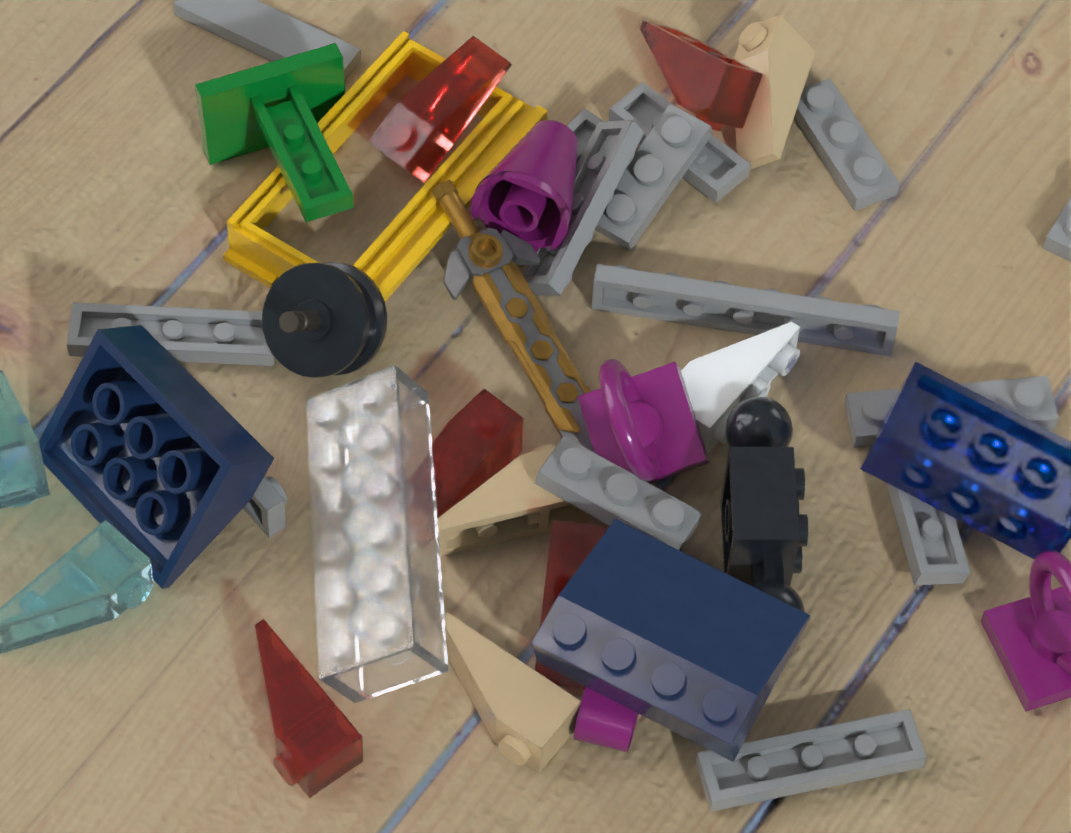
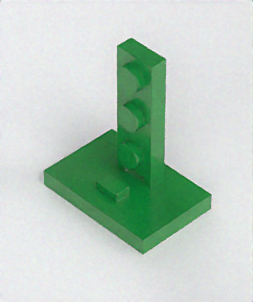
M336 43L195 84L203 152L209 165L269 147L306 223L354 208L353 194L317 124L345 94L343 56Z

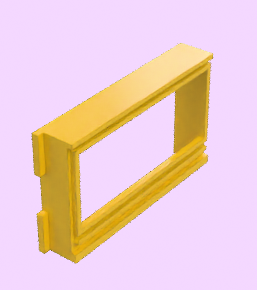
M404 30L317 123L332 154L338 150L405 75L481 116L483 119L352 265L365 272L376 283L385 302L452 226L450 219L431 191L439 183L450 179L458 190V195L465 207L468 208L471 205L472 196L478 184L535 124L547 120L548 110L539 105L535 108L413 41L409 38V33ZM279 166L227 220L229 249L223 254L225 262L269 288L289 269L301 264L319 263L264 231L294 198Z

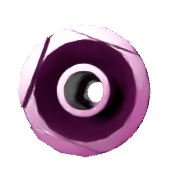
M545 120L535 124L476 187L471 201V213L474 220L478 215L486 227L485 229H497L499 234L505 230L530 243L536 253L539 248L551 246L550 251L557 248L566 237L571 221L578 140L574 132L566 125L553 120Z

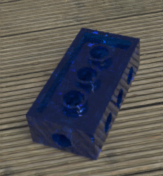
M915 361L895 395L860 469L1034 560L1045 551L1061 553L1071 539V442Z

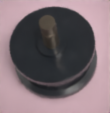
M340 262L301 264L283 273L270 288L263 306V333L274 357L291 372L311 378L349 374L367 365L382 346L387 330L386 305L376 283L365 272L355 266Z

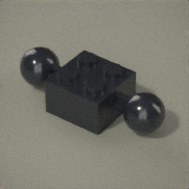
M767 397L748 398L737 404L730 412L725 429L729 451L720 500L724 573L805 612L801 597L790 586L793 574H801L802 547H807L808 517L807 514H799V500H804L805 472L804 468H795L794 447H789L793 435L792 421L786 409L777 401Z

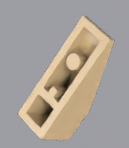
M781 15L762 22H754L747 26L739 37V45L732 63L737 154L751 164L750 170L780 160L816 52Z
M543 445L537 447L532 452L521 454L433 522V549L435 556H445L589 522L588 513L535 484L538 471L553 452L556 445Z
M447 612L441 619V648L494 743L498 745L500 752L509 761L519 766L526 764L540 774L575 731L581 701Z

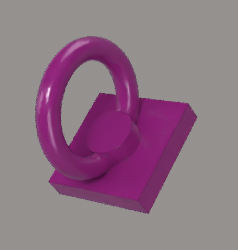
M608 359L600 367V388L577 396L594 452L637 476L640 480L651 484L710 463L680 367L676 362L631 377L626 367L620 361Z
M1055 551L1042 552L1033 561L1029 576L1030 597L986 610L981 618V623L1025 712L1071 697V561L1063 554ZM1052 574L1062 587L1051 590Z

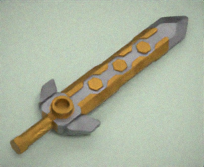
M449 179L439 183L431 192L437 202L441 204L461 238L455 251L450 253L443 280L447 291L452 299L456 300L466 286L467 281L472 283L473 289L505 343L510 346L544 404V410L561 438L565 436L594 452L577 396L591 392V389L585 385L550 326V320L517 266L539 265L540 258L530 243L505 230L501 234H499L497 229L492 228L480 231L459 197V192L453 182Z

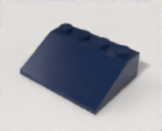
M142 325L97 330L33 451L39 460L162 589L169 588L252 499L274 460V457Z
M615 519L560 592L531 644L538 663L734 762L811 617L809 614Z

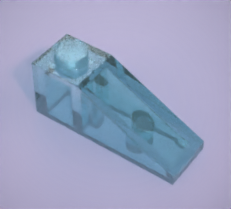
M105 520L0 608V654L115 620L126 609L136 608L144 602L154 586L150 558Z

